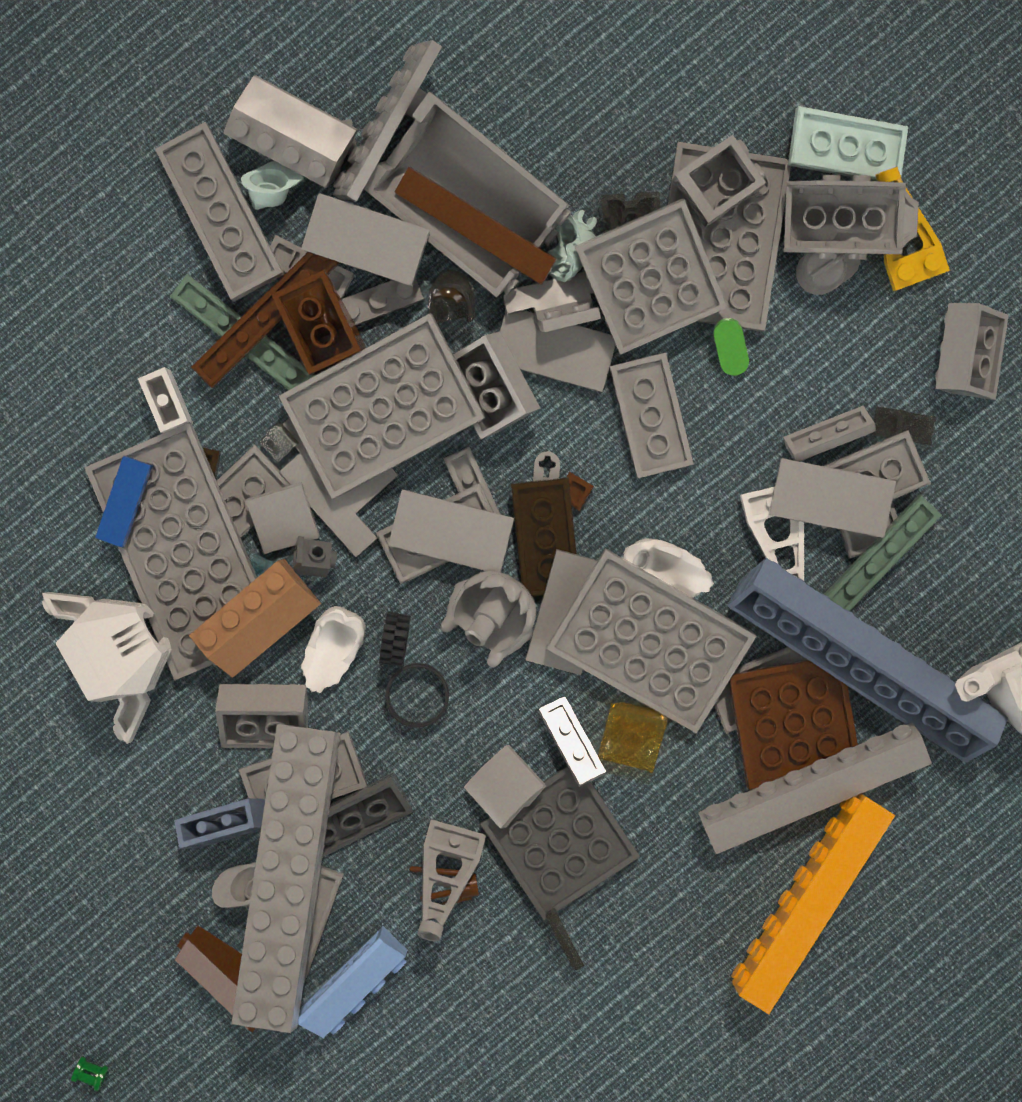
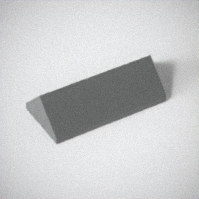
M394 772L368 784L365 788L356 790L330 803L322 857L413 812Z

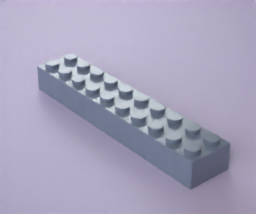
M765 558L739 581L727 605L729 608L905 724L913 722L920 734L964 763L998 746L1008 717L978 697L968 702L961 700L955 686L956 683L947 675L938 672L923 659L905 650L899 643L882 635L875 627L867 625L855 617L852 612L843 609L831 601L828 596L819 593L802 579L784 570L778 563Z

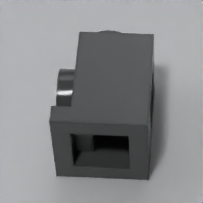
M298 536L293 552V570L300 575L326 578L330 568H335L337 551H331L332 542L304 539L303 536Z

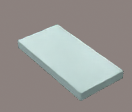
M798 106L795 110L788 166L853 177V175L871 176V181H877L875 174L898 166L900 175H902L908 126Z

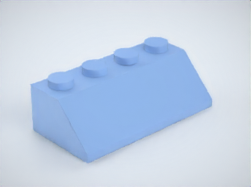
M382 926L301 1007L298 1024L322 1038L329 1032L334 1035L345 1024L343 1018L349 1012L354 1015L365 1004L363 998L370 991L373 994L377 993L386 983L384 978L391 971L395 974L404 966L407 949Z

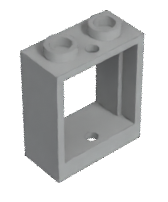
M731 135L676 173L672 180L705 228L761 190L766 184L764 171L759 164L752 163L747 156L749 154L747 146L741 139L736 140L734 135ZM729 149L752 184L713 210L690 175Z

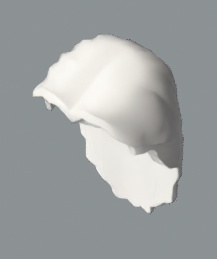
M645 538L625 548V560L682 591L690 598H694L701 592H710V587L714 584L711 573L705 570L701 559L671 543Z
M334 606L326 610L316 621L309 643L305 649V658L301 664L303 676L306 678V688H309L311 692L317 691L321 693L324 688L338 684L342 675L349 669L359 648L363 645L366 625L364 620L356 613H352L343 607Z

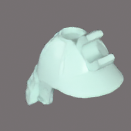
M584 210L577 211L573 216L569 215L561 226L558 224L556 227V231L559 232L557 235L559 243L557 247L549 250L548 253L557 258L549 273L557 281L566 282L575 277L583 266L574 246L596 237L591 229L595 227L597 218H589L587 224H585L582 220Z

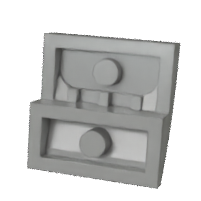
M506 745L496 753L464 786L467 792L500 829L506 828L522 808L530 806L546 787L545 783L510 745Z

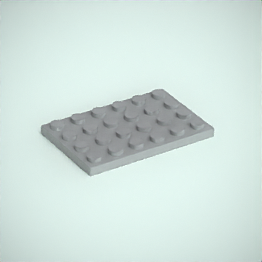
M678 142L668 205L682 198L685 200L727 305V308L697 322L716 325L724 318H733L741 324L742 329L764 332L785 208L787 181H789L791 166H788L789 159L749 153L747 156L752 163L759 164L764 171L766 184L761 190L705 228L672 180L676 173L714 147ZM728 149L690 175L713 210L752 184L745 171Z
M431 313L279 395L332 499L486 418Z
M605 548L549 641L547 650L697 733L755 640L756 634Z

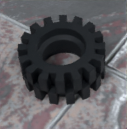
M387 612L379 663L403 667L411 615Z

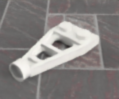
M774 487L740 495L746 523L764 557L778 563L775 550L791 546L794 550L795 565L786 571L804 581V522L790 519L789 537L781 542L773 541L764 527V522L766 519L774 517L769 515Z

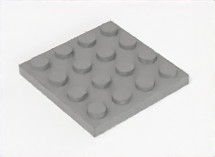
M683 198L574 246L620 355L727 308Z

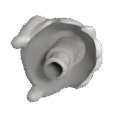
M484 571L455 585L447 607L446 617L441 623L440 629L447 633L459 625L465 631V636L470 643L476 646H485L491 650L487 664L494 668L501 663L503 658L520 649L524 643L531 639L536 618L535 602L526 587L512 576L497 571Z

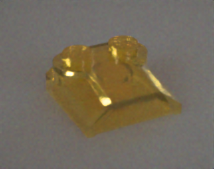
M625 702L611 703L598 752L599 760L601 761L602 759L653 773L667 725V717L654 709Z

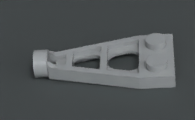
M431 819L422 849V921L417 933L422 939L433 942L440 941L445 922L479 864L486 838L485 834ZM438 855L462 861V867L454 878L438 875L436 871V858ZM433 884L451 888V894L445 905L431 901Z

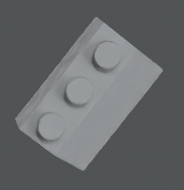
M980 303L948 304V311L944 319V337L940 345L941 356L939 369L936 372L935 389L952 394L996 400L1008 314Z
M219 684L215 712L221 748H273L277 724L308 728L306 685Z

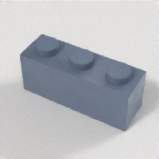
M248 798L174 820L179 849L201 848L261 831L265 799Z

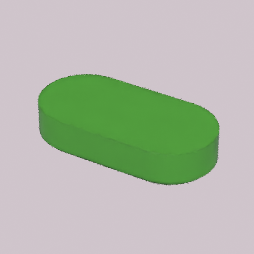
M724 318L714 327V339L722 370L729 375L736 376L742 374L748 368V352L741 324L733 318Z

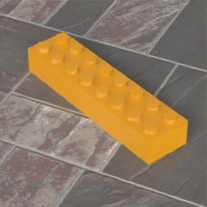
M862 793L840 803L841 811L836 818L832 817L828 821L824 829L826 834L821 842L817 841L812 846L809 852L811 858L806 866H800L793 878L795 881L790 891L785 890L778 901L780 907L774 915L770 914L763 924L764 932L759 939L755 938L751 942L747 950L749 955L745 962H740L732 973V978H734L732 983L738 995L767 1014H770L895 817L893 813Z

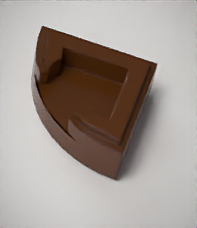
M569 472L567 477H569L571 505L580 511L594 486Z

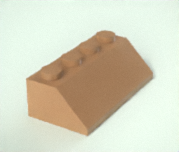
M285 559L278 560L193 631L189 637L210 661L233 678L321 605V602Z

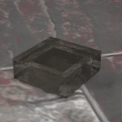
M281 422L276 423L259 441L278 463L299 444Z

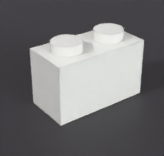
M164 367L138 378L161 433L168 432L189 422L193 424L171 370Z

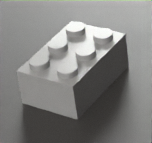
M501 332L485 335L453 354L486 417L473 425L480 439L495 435L541 409Z

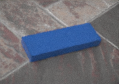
M128 456L122 457L95 538L122 548L125 547L153 465Z

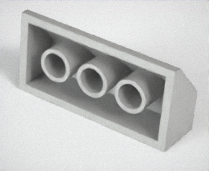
M254 75L234 105L223 134L326 188L339 175L358 129Z

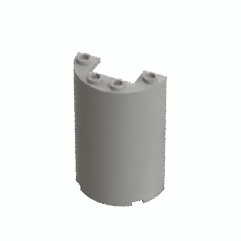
M428 92L412 114L416 120L385 162L377 163L364 190L402 221L431 230L427 241L494 296L498 297L503 292L508 295L518 283L516 278L521 273L519 270L394 192L407 168H414L539 248L544 244L549 246L557 237L559 232L555 230L558 224L561 226L571 214V211L568 209L569 204L432 92Z

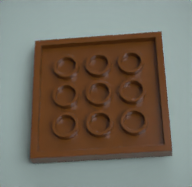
M804 660L735 673L730 678L729 687L748 789L758 788L765 782L774 781L786 776L791 771L800 770L812 765L817 760L826 759L840 753L845 748H852L858 745L848 686L813 662Z

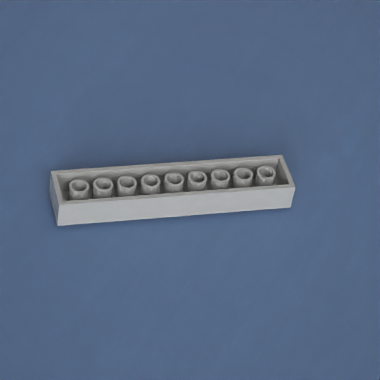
M277 724L231 1023L233 1025L291 1033L297 1029L341 734L339 732Z

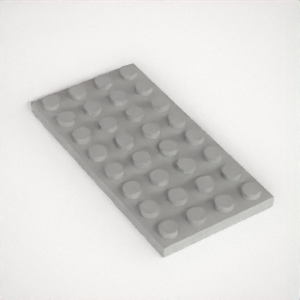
M190 422L85 467L104 513L123 456L153 465L126 545L123 548L118 546L141 603L146 604L154 612L153 617L148 619L158 642L163 637L169 639L172 650L166 662L174 681L214 664L203 654L189 635L257 578L195 429Z

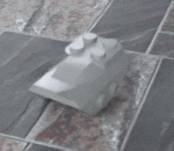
M823 175L822 181H787L784 252L819 253V259H837V253H849V259L866 260L867 254H902L904 245L917 237L919 202L906 192V183L870 181L871 176L853 175L852 181H840L841 175Z

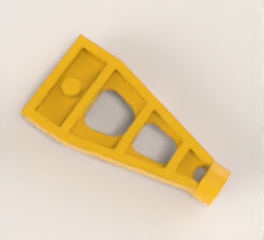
M898 166L875 174L877 181L880 182L894 181L903 183ZM919 207L917 234L923 242L922 248L905 256L901 254H883L884 265L893 291L950 271L941 242Z

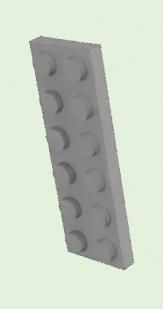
M430 40L415 44V46L411 45L403 57L405 64L402 70L396 71L390 80L389 86L392 87L387 97L383 96L375 108V111L378 112L373 122L369 121L364 127L361 134L364 138L360 146L353 148L347 159L350 163L345 173L341 172L334 182L333 187L336 189L333 195L342 201L358 200L442 48L441 45Z
M206 122L155 149L233 302L284 275Z

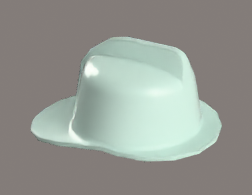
M272 161L244 174L241 178V183L248 189L252 207L259 210L283 204L289 189L301 182L304 176L276 161Z

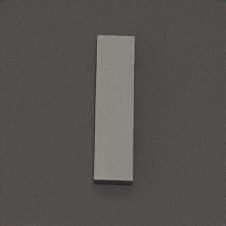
M301 453L279 471L291 485L302 482L310 507L355 557H358L378 539L340 496L335 499L331 498L319 473Z

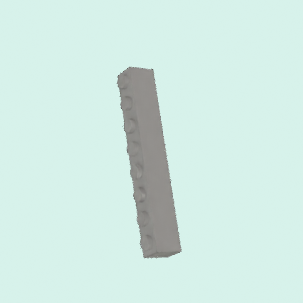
M912 722L907 725H900L893 731L881 736L872 737L855 747L845 748L836 755L817 760L805 768L791 771L779 779L765 782L758 788L736 794L729 800L710 805L698 813L713 849L718 854L931 765L932 762L923 738Z

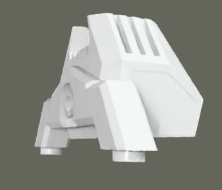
M54 592L42 593L44 598L42 604L49 615H54L58 619L74 620V623L56 642V645L88 701L94 702L118 699L120 705L113 718L115 724L113 731L119 740H124L127 744L131 743L151 701L147 692L155 688L172 650L168 638L163 637L160 642H157L145 624L144 619L153 617L154 612L144 603L111 599L95 601L93 597Z
M1021 642L989 660L971 667L957 680L955 686L961 700L966 702L987 694L991 705L1008 717L1007 722L1022 734Z

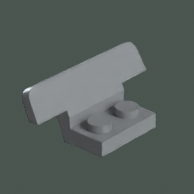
M585 272L577 273L570 281L562 282L552 279L544 281L542 285L536 283L513 289L508 295L504 294L506 313L533 307L538 328L541 332H549L601 319L599 307L593 306L590 293L594 292Z

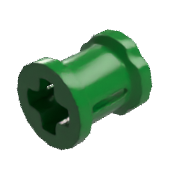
M81 1056L71 1081L76 1082L78 1080L93 1086L94 1090L98 1092L109 1067L106 1065L100 1067L86 1061V1057ZM84 1071H87V1072H89V1073H92V1074H94V1075H96V1076L94 1077V1076H91V1075H89V1074H86V1073H84Z

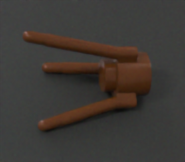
M411 866L409 868L411 872L422 873V867ZM436 868L438 875L456 876L459 870ZM473 873L457 903L472 900V897L479 896L475 873ZM451 889L431 893V899L450 896ZM448 900L441 902L439 904L445 905Z

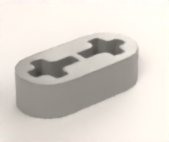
M549 451L540 453L535 459L533 481L559 478L560 460L557 455ZM546 456L550 457L551 462H555L556 465L555 468H550L549 477H543L544 468L539 467V461H544Z

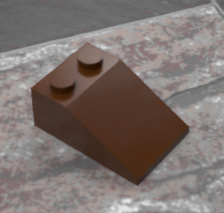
M325 270L271 294L309 375L351 357L366 348L352 317Z

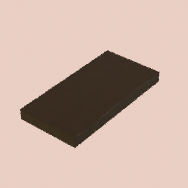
M569 477L511 483L521 581L532 597L543 596L556 549L577 554Z

